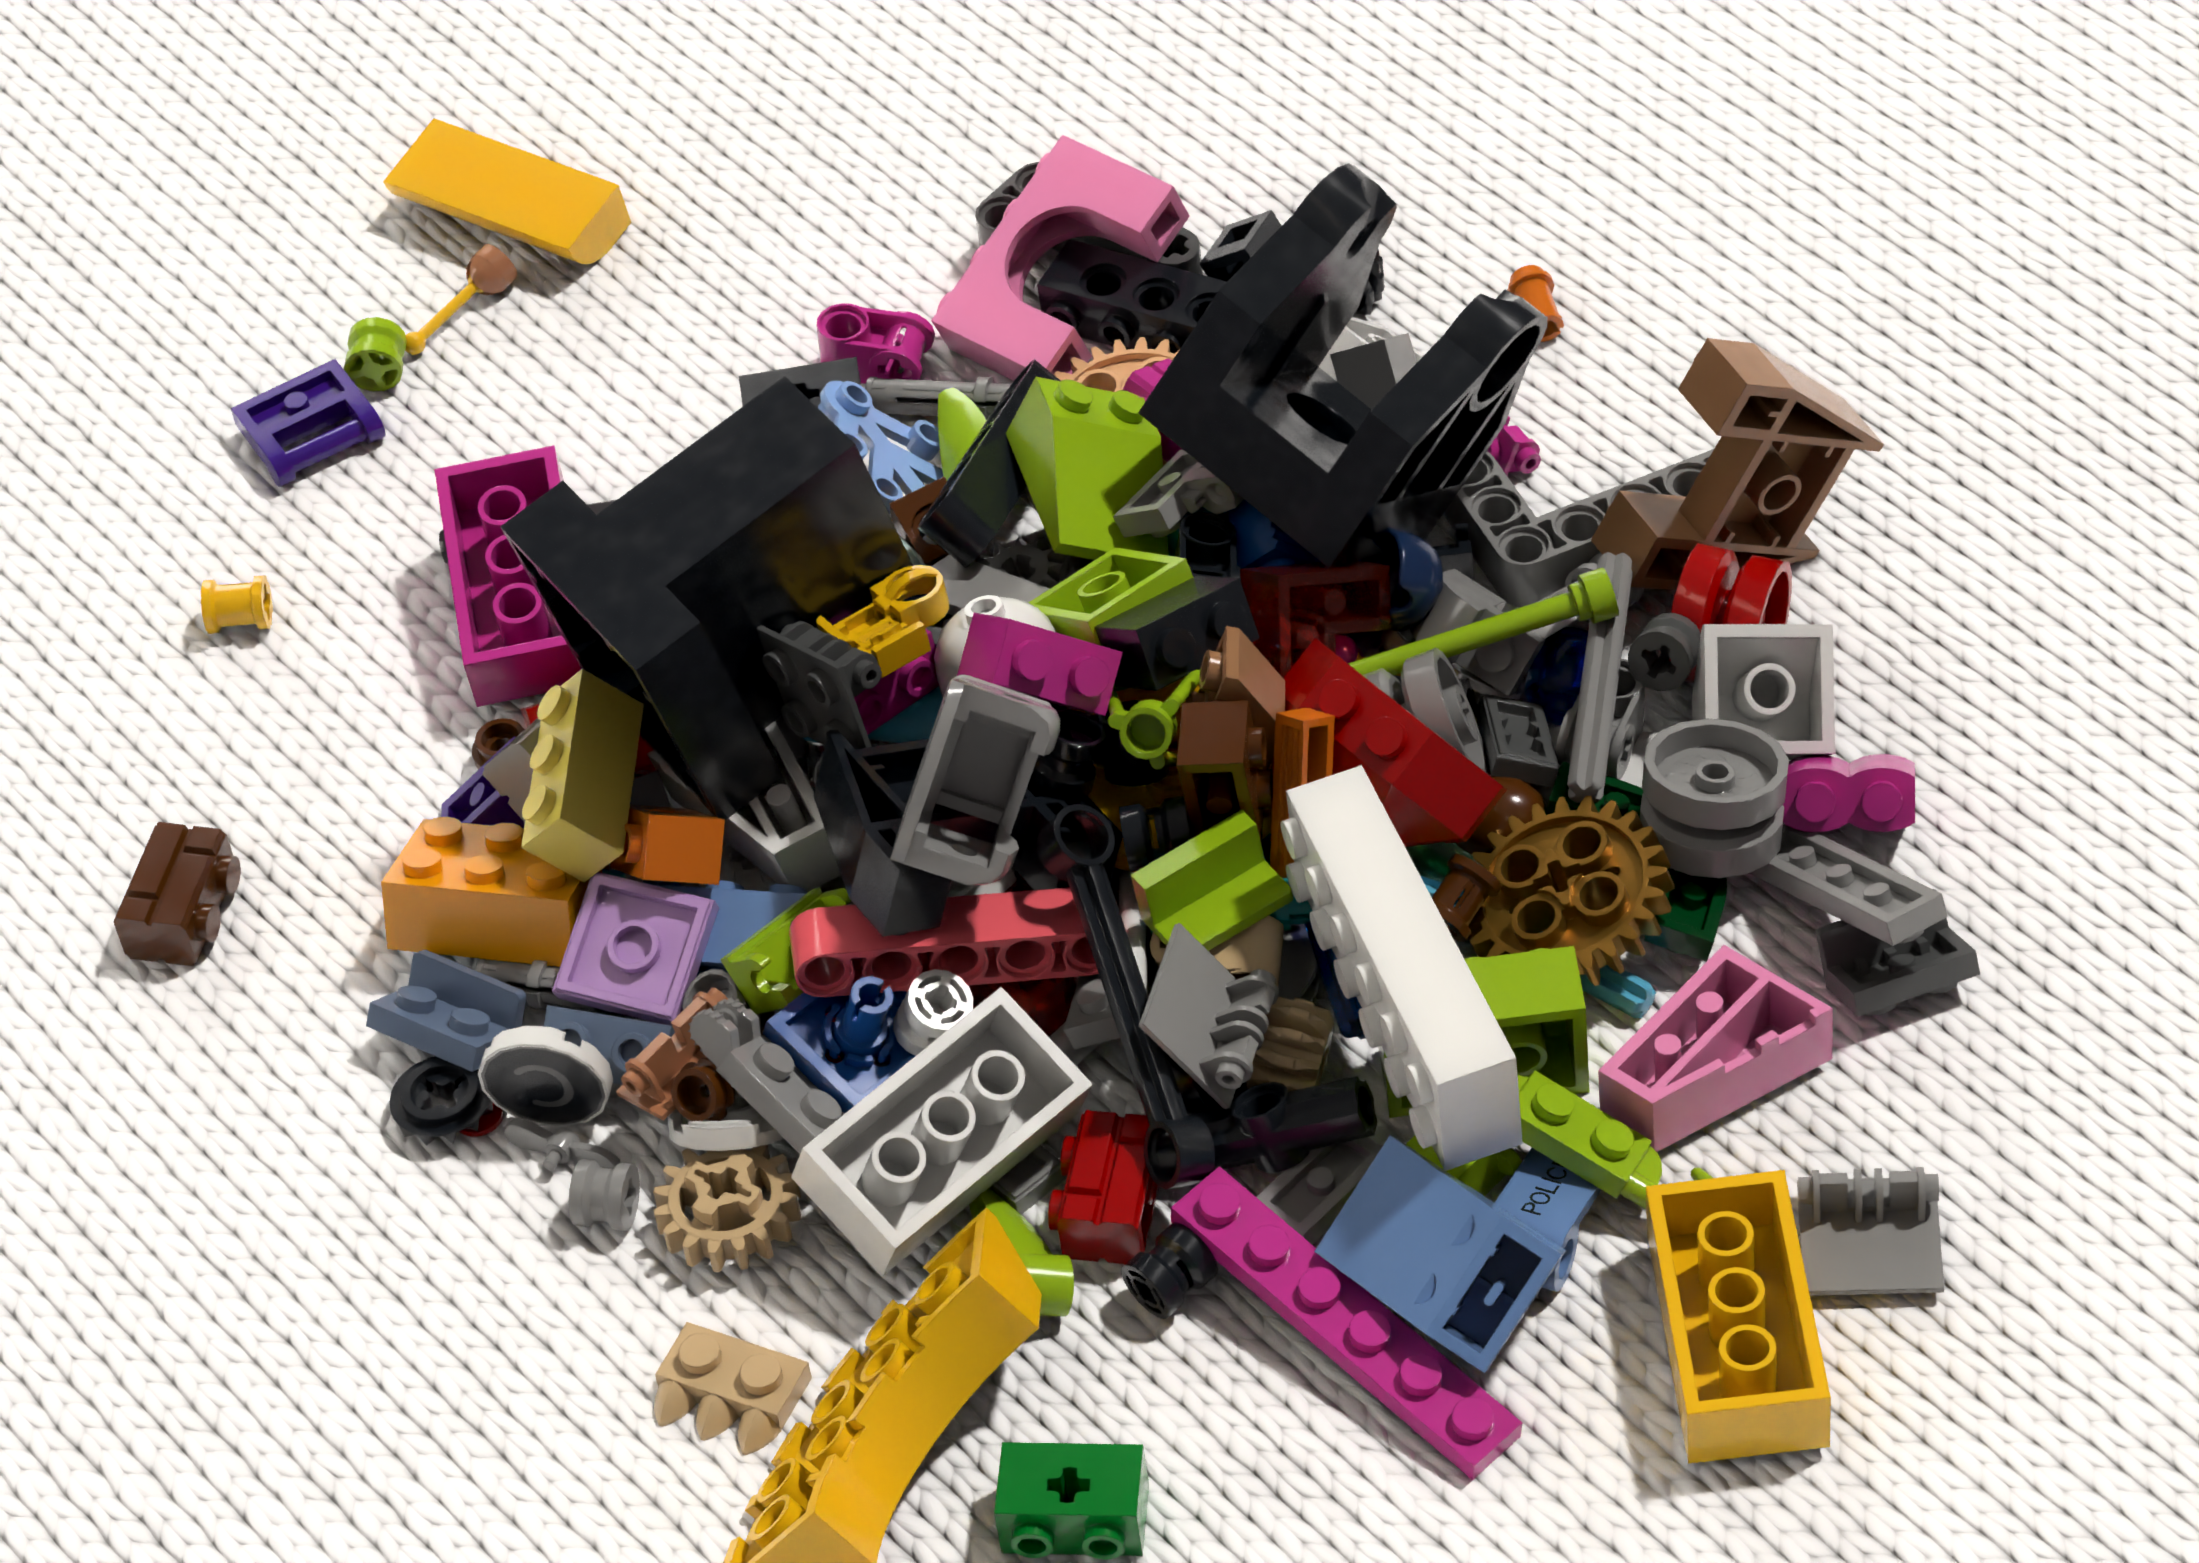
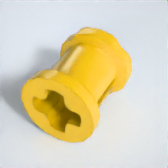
M266 575L254 576L253 581L249 583L218 585L215 579L203 580L201 586V610L207 633H220L221 627L249 624H256L259 630L270 629L273 605L271 589Z

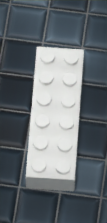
M1362 765L1286 790L1289 819L1281 821L1280 826L1287 850L1294 860V863L1286 865V874L1292 893L1298 903L1308 900L1313 910L1310 912V922L1315 938L1323 951L1332 948L1337 960H1334V969L1344 996L1347 999L1357 997L1362 1007L1358 1011L1359 1019L1367 1042L1371 1048L1382 1046L1387 1056L1384 1059V1068L1394 1095L1397 1098L1406 1095L1413 1107L1409 1109L1410 1121L1420 1146L1423 1149L1432 1146L1443 1169L1446 1171L1523 1144L1516 1056Z

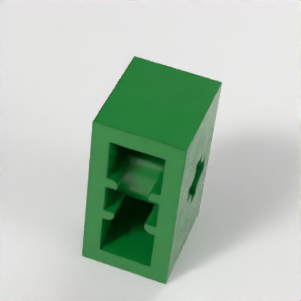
M1002 1442L994 1509L1001 1553L1018 1554L1027 1558H1042L1049 1554L1089 1555L1103 1560L1114 1559L1119 1556H1143L1149 1494V1479L1143 1444Z

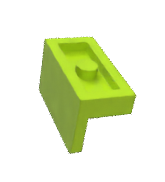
M1243 810L1236 812L1131 874L1141 919L1166 946L1174 925L1180 923L1209 951L1293 900L1291 887L1265 861L1257 824Z

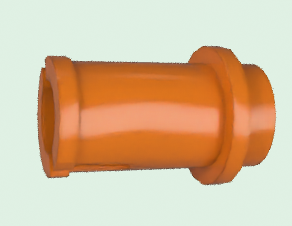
M1527 265L1517 269L1511 275L1507 291L1524 298L1548 317L1547 328L1541 342H1546L1557 337L1561 333L1560 328L1564 327L1562 317L1558 313L1552 296L1554 282L1552 276L1547 271H1543L1541 267Z

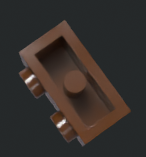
M1213 700L1209 702L1182 703L1176 766L1193 838L1236 812L1243 810L1257 824L1262 845L1264 809H1272L1273 769H1263L1267 761L1266 733L1264 727H1254L1248 700Z

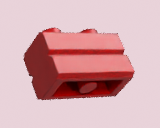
M1086 1110L1081 1115L1077 1136H1065L1061 1152L1062 1176H1067L1065 1189H1054L1052 1191L1048 1210L1049 1229L1059 1232L1062 1255H1068L1072 1260L1098 1262L1100 1258H1104L1108 1263L1126 1264L1137 1253L1145 1252L1159 1188L1152 1180L1144 1158V1138L1149 1127L1146 1115L1126 1113L1124 1117H1119L1115 1112Z

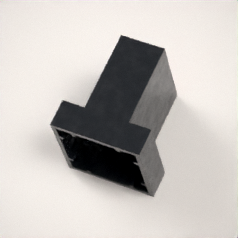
M785 376L597 515L562 480L500 526L580 668L644 704L640 737L715 817L727 820L783 777L760 735L762 730L782 716L781 708L784 703L776 682L770 677L764 667L763 656L765 651L756 628L762 625L780 634L786 625L804 621L818 629L816 619L820 615L834 625L873 603L870 587L881 582L894 571L907 566H913L855 443ZM927 594L915 595L903 601L916 600Z

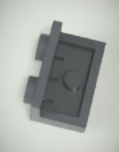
M1947 918L1924 929L1923 934L1917 939L1894 946L1842 920L1822 926L1816 931L1826 988L1857 1017L1885 1014L1893 1010L1897 1003L1923 994L1948 992L1954 989L1958 982L1980 975L1976 950L1949 928Z

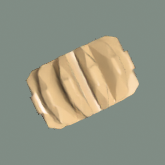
M1278 997L1276 1003L1271 1006L1270 1012L1265 1014L1268 1017L1269 1026L1264 1034L1261 1048L1255 1053L1252 1062L1253 1073L1246 1086L1249 1089L1266 1082H1278L1285 1085L1290 1092L1320 1085L1335 1027L1330 1010L1315 1006V1002L1296 997L1294 1000Z

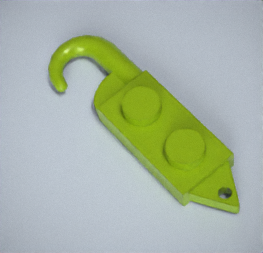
M1534 1070L1530 1077L1518 1075L1522 1142L1617 1199L1619 1195H1622L1646 1210V1186L1658 1185L1662 1176V1162L1658 1153L1650 1146L1652 1141ZM1696 1167L1691 1170L1690 1175L1693 1180L1713 1178L1701 1168Z

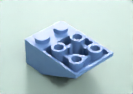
M1390 1135L1314 1252L1423 1333L1485 1373L1495 1361L1566 1250Z

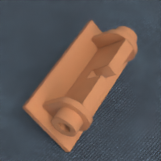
M711 988L707 993L697 992L693 996V1001L671 1022L675 1032L671 1037L661 1032L639 1055L625 1063L627 1072L621 1077L623 1085L616 1091L617 1095L664 1121L676 1109L671 1094L672 1083L675 1077L687 1063L695 1062L697 1064L699 1059L707 1058L700 1051L701 1047L695 1045V1041L690 1039L691 1033L688 1030H690L689 1023L692 1022L691 1017L704 1009L712 1008L713 1010V1006L728 998L716 988Z

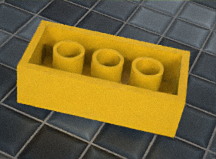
M1785 1170L1646 1186L1647 1238L1688 1464L1830 1447L1831 1396Z

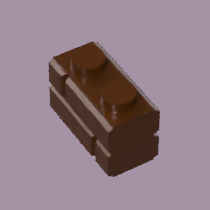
M158 822L154 826L113 921L124 954L130 959L158 962L159 959H163L168 964L194 966L198 961L205 942L212 943L216 940L221 923L219 908L225 894L235 893L241 875L239 858L233 856L226 833L219 828L193 826V829H188L183 824Z

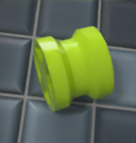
M380 317L362 319L350 328L347 342L349 351L346 354L344 371L357 387L372 392L385 391L393 388L400 382L404 366L402 357L404 356L407 344L405 332L398 324Z

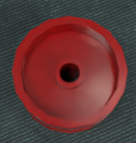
M1698 543L1690 552L1682 570L1671 613L1687 617L1697 625L1700 632L1704 624H1787L1792 594L1790 563L1752 555L1740 569L1734 550ZM1696 666L1684 681L1694 683Z

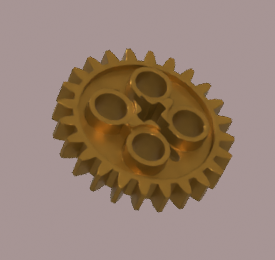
M1585 796L1577 810H1570L1565 797H1559L1555 812L1548 815L1545 814L1543 808L1538 803L1533 804L1532 821L1524 824L1513 815L1508 817L1512 833L1505 837L1498 833L1490 832L1487 837L1494 849L1492 853L1473 852L1471 855L1473 861L1491 872L1502 885L1496 897H1487L1468 926L1471 930V935L1468 938L1478 957L1529 952L1538 948L1552 949L1574 946L1579 974H1586L1589 981L1594 986L1600 984V968L1608 965L1619 974L1625 971L1620 956L1626 951L1641 957L1646 954L1639 937L1642 934L1660 936L1662 930L1655 915L1670 913L1672 909L1665 893L1674 889V883L1667 870L1671 867V864L1663 846L1658 841L1654 829L1651 825L1643 827L1637 812L1634 810L1622 816L1616 801L1613 800L1609 801L1598 812L1591 796Z

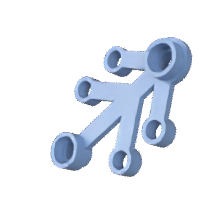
M830 381L826 384L820 393L821 403L818 405V409L855 443L862 459L867 455L869 448L868 472L888 514H890L889 503L903 497V493L907 495L924 487L923 483L928 485L943 477L942 469L927 462L932 460L940 450L938 428L925 420H918L911 428L874 408L872 397L868 391L855 382ZM888 438L906 446L910 452L891 443ZM926 535L923 537V540L927 543L937 545Z

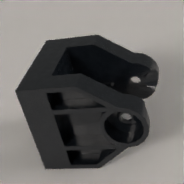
M1350 163L1337 167L1323 178L1306 196L1294 214L1217 292L1138 412L1328 568L1382 554V550L1373 543L1372 538L1376 532L1387 527L1403 530L1426 540L1504 427L1528 363L1546 331L1548 317L1524 298L1514 295L1506 289L1496 299L1480 293L1458 315L1445 334L1373 409L1369 408L1319 368V365L1359 307L1380 241L1389 228L1397 209V204L1379 184Z

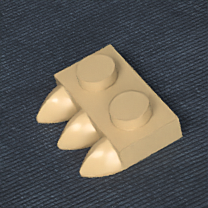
M686 1322L655 1373L658 1384L654 1403L655 1416L658 1425L663 1427L681 1419L698 1403L696 1427L700 1440L703 1441L723 1433L740 1417L738 1426L739 1446L742 1454H751L764 1448L782 1431L812 1379L809 1362Z

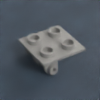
M1180 923L1175 924L1139 1027L1224 1109L1230 1108L1235 1090L1252 1076V1062L1255 1053L1261 1048L1264 1034L1269 1026V1020L1265 1014L1270 1012L1271 1006L1276 1003L1279 996L1276 978L1266 970L1257 969L1248 976L1236 979Z
M1916 1167V1171L1889 1172V1178H1883L1882 1168H1874V1178H1862L1861 1169H1853V1179H1848L1847 1173H1819V1170H1812L1811 1177H1798L1797 1195L1800 1247L1810 1296L1944 1292L1938 1213V1173L1925 1174L1924 1167Z

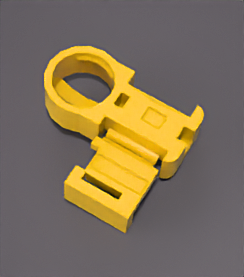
M914 565L894 571L884 580L869 588L873 603L834 625L820 615L816 619L818 630L846 641L852 648L855 647L874 655L881 668V677L889 675L931 651L926 628L943 619L949 610V598L943 576L939 570L931 566ZM927 594L916 600L903 601L915 595Z

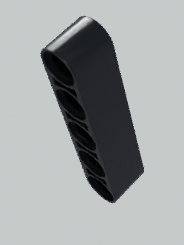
M1035 359L1024 368L1006 390L917 527L965 568L982 553L994 538L1027 486L1006 432L1035 377L1061 381Z

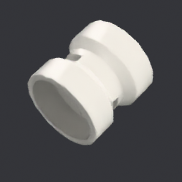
M934 969L923 972L916 977L893 1019V1031L898 1043L907 1052L915 1056L918 1055L973 1010V996L969 986L959 976L946 970Z

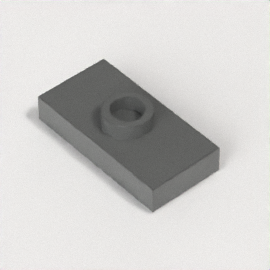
M1481 695L1476 718L1491 776L1516 778L1527 783L1553 787L1559 771V765L1543 706L1541 704L1494 695Z

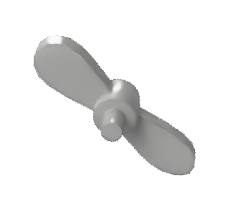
M516 1118L509 1122L504 1131L505 1137L515 1146L527 1150L545 1152L547 1157L543 1162V1166L550 1171H553L558 1163L566 1164L570 1159L577 1162L580 1159L596 1160L604 1168H614L620 1163V1159L609 1150L580 1142L577 1134L568 1128H559L555 1133H552L531 1121Z

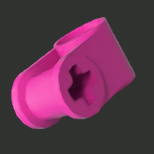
M850 303L829 306L820 313L816 324L821 363L856 357L860 381L866 384L867 379L870 377L920 380L923 370L920 363L922 355L932 347L935 338L933 326L927 319L916 313L864 308ZM902 328H906L904 336L900 334ZM901 366L904 368V371L899 374L898 371Z

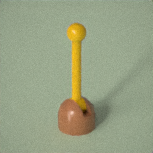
M485 244L472 256L466 267L468 285L418 332L406 334L407 344L405 351L411 355L420 354L425 349L426 340L476 292L483 295H494L504 291L517 279V271L511 260L493 245Z

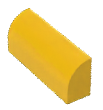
M433 118L383 181L386 188L396 196L581 264H591L605 256L631 224L618 184Z

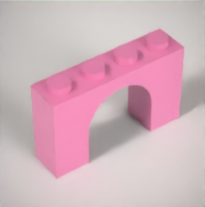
M1062 135L1053 149L1040 159L1035 174L1019 197L1011 201L1007 206L1002 221L985 245L980 246L975 251L970 261V266L954 289L941 299L937 313L931 322L950 350L1013 381L1034 359L1053 375L1056 371L1072 374L1070 359L1076 357L1088 363L1092 355L1075 327L1023 302V288L1032 266L1050 248L1068 239L1082 236H1096L1111 240L1158 263L1190 215L1174 186Z

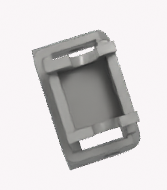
M958 675L951 679L947 685L907 801L890 860L965 885H985L1001 880L1013 866L1019 849L1017 841L1010 834L1038 755L1050 754L1054 750L1060 733V718L1057 711L1051 707V704L969 675ZM935 803L999 824L993 844L930 823Z

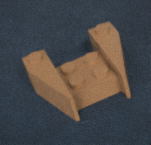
M1707 338L1701 350L1694 358L1678 390L1717 436H1721L1702 471L1696 477L1687 496L1619 490L1591 539L1602 555L1606 552L1614 555L1625 553L1631 558V570L1633 572L1631 587L1676 590L1689 554L1698 543L1734 550L1740 569L1752 555L1782 560L1790 564L1816 558L1820 550L1805 532L1854 450L1880 452L1884 446V443L1844 398L1754 343Z

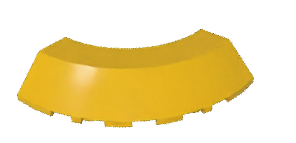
M985 1208L923 1266L930 1275L924 1280L916 1294L906 1305L898 1304L894 1299L890 1301L881 1312L882 1316L869 1331L865 1340L868 1348L863 1355L851 1348L821 1386L827 1394L815 1408L810 1426L807 1427L802 1422L795 1423L771 1461L776 1468L765 1479L758 1494L751 1497L745 1508V1511L755 1519L747 1538L744 1541L739 1536L730 1542L723 1563H877L881 1543L893 1512L931 1447L983 1382L1024 1341L1039 1329L1042 1294L997 1217L989 1209Z

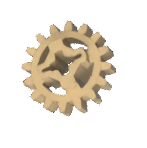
M768 1144L753 1147L751 1151L745 1149L707 1151V1153L700 1156L686 1148L682 1151L685 1166L678 1168L666 1165L663 1169L666 1185L654 1187L653 1194L657 1208L653 1211L659 1234H664L668 1251L673 1254L684 1250L686 1263L691 1267L697 1265L704 1257L710 1258L713 1272H720L725 1261L728 1259H735L741 1270L748 1269V1255L755 1252L766 1259L772 1258L774 1255L771 1241L776 1239L789 1242L792 1239L789 1222L801 1220L802 1214L798 1200L801 1198L799 1185L791 1178L792 1173L789 1170L787 1157L784 1154H780L771 1158ZM763 1186L771 1193L769 1201L763 1199L761 1190ZM686 1206L692 1208L694 1216L692 1221L684 1215Z

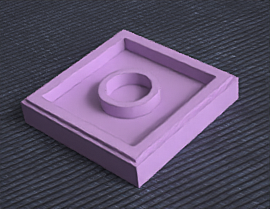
M601 872L596 873L589 880L552 992L558 999L672 1026L671 1022L683 1011L682 1005L685 992L697 976L719 910L717 903L712 899Z

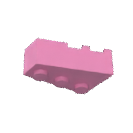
M1723 945L1598 1070L1600 1110L1652 1141L1650 1146L1658 1152L1832 1059L1833 1008L1728 946Z

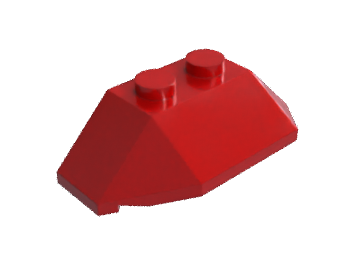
M1317 638L1311 642L1283 678L1285 680V711L1311 708L1315 711L1335 716L1332 775L1362 765L1405 847L1439 842H1467L1507 791L1505 787ZM1273 757V759H1272V761H1271V769H1273V771H1274V757Z

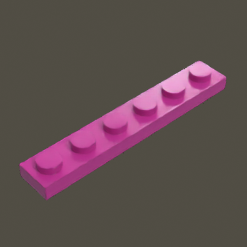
M1220 1166L1171 1207V1223H1180L1191 1229L1205 1243L1220 1265L1471 1480H1474L1521 1437L1522 1422L1368 1291L1314 1252L1316 1247Z

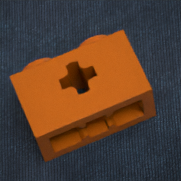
M630 805L628 823L624 825L626 831L624 852L610 863V868L642 880L719 885L725 820L692 809Z

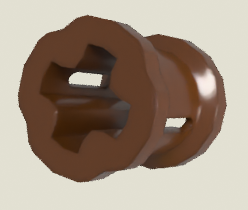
M1453 854L1447 862L1450 871L1433 894L1432 899L1453 939L1458 942H1466L1471 935V930L1468 927L1487 897H1496L1502 885L1491 872L1477 862L1463 855ZM1464 890L1463 895L1461 896V898L1459 899V901L1457 902V904H1456L1455 907H1454V903L1456 902V900L1458 899V897L1460 896V894H1461L1462 891Z

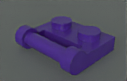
M336 359L231 408L235 425L264 462L278 487L296 480L297 472L365 440L367 444H371L386 436L379 415ZM348 416L352 418V420L286 452L282 449Z

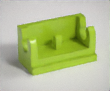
M820 887L812 889L720 959L755 1014L783 1009L803 993L797 986L794 975L789 936L791 922L797 915L809 909L847 905L851 900L846 889L841 888L824 893Z

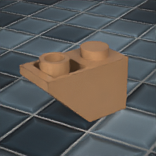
M1226 626L1216 651L1207 650L1205 652L1200 670L1199 691H1193L1185 703L1209 702L1213 700H1248L1254 727H1264L1267 761L1263 769H1268L1274 757L1276 713L1285 711V680L1239 628Z

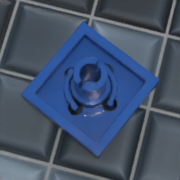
M873 976L858 979L852 985L850 995L814 997L803 992L767 1020L763 1034L772 1043L779 1045L790 1054L795 1066L819 1090L828 1093L838 1102L844 1114L915 1057V1055L907 1052L898 1043L893 1031V1019L907 992H893L891 987L888 986L883 990V993H880L884 980ZM829 1053L833 1059H837L840 1056L842 1061L832 1063L827 1060L825 1054ZM878 1057V1061L885 1063L887 1066L879 1067L875 1065L873 1058Z

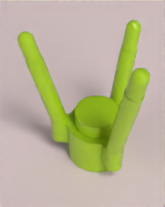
M1201 669L1190 672L1164 702L1153 699L1143 700L1132 706L1130 711L1123 709L1119 696L1113 688L1108 705L1110 713L1108 724L1110 727L1120 730L1121 743L1128 753L1136 758L1149 759L1151 766L1157 770L1162 769L1164 766L1172 767L1177 765V753L1166 751L1177 732L1178 724L1175 713L1198 686Z

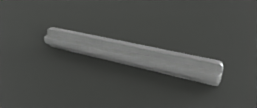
M1606 552L1598 559L1597 569L1603 567L1608 574L1616 596L1619 616L1595 624L1591 620L1589 622L1567 782L1569 787L1568 796L1577 804L1581 803L1585 796H1591L1594 804H1596L1603 798L1633 573L1631 570L1632 560L1625 553L1614 555Z

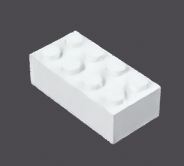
M1000 987L804 1146L791 1178L883 1277L979 1197L980 1194L985 1192L1079 1113L1093 1084L1013 998Z

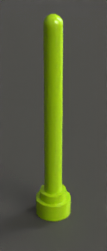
M1601 567L1578 575V582L1568 585V592L1348 664L1362 675L1383 668L1394 676L1402 672L1403 664L1407 658L1433 648H1438L1444 653L1446 658L1575 616L1579 622L1590 619L1595 624L1619 616L1618 604L1608 574Z

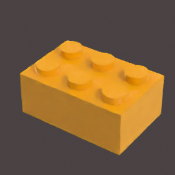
M437 817L431 820L423 819L381 881L387 949L411 952L428 950L440 955L532 964L534 960L547 961V966L560 967L590 879L582 882L522 849L524 829L517 824L499 823L491 826L461 823V821L453 817ZM609 864L603 869H609Z

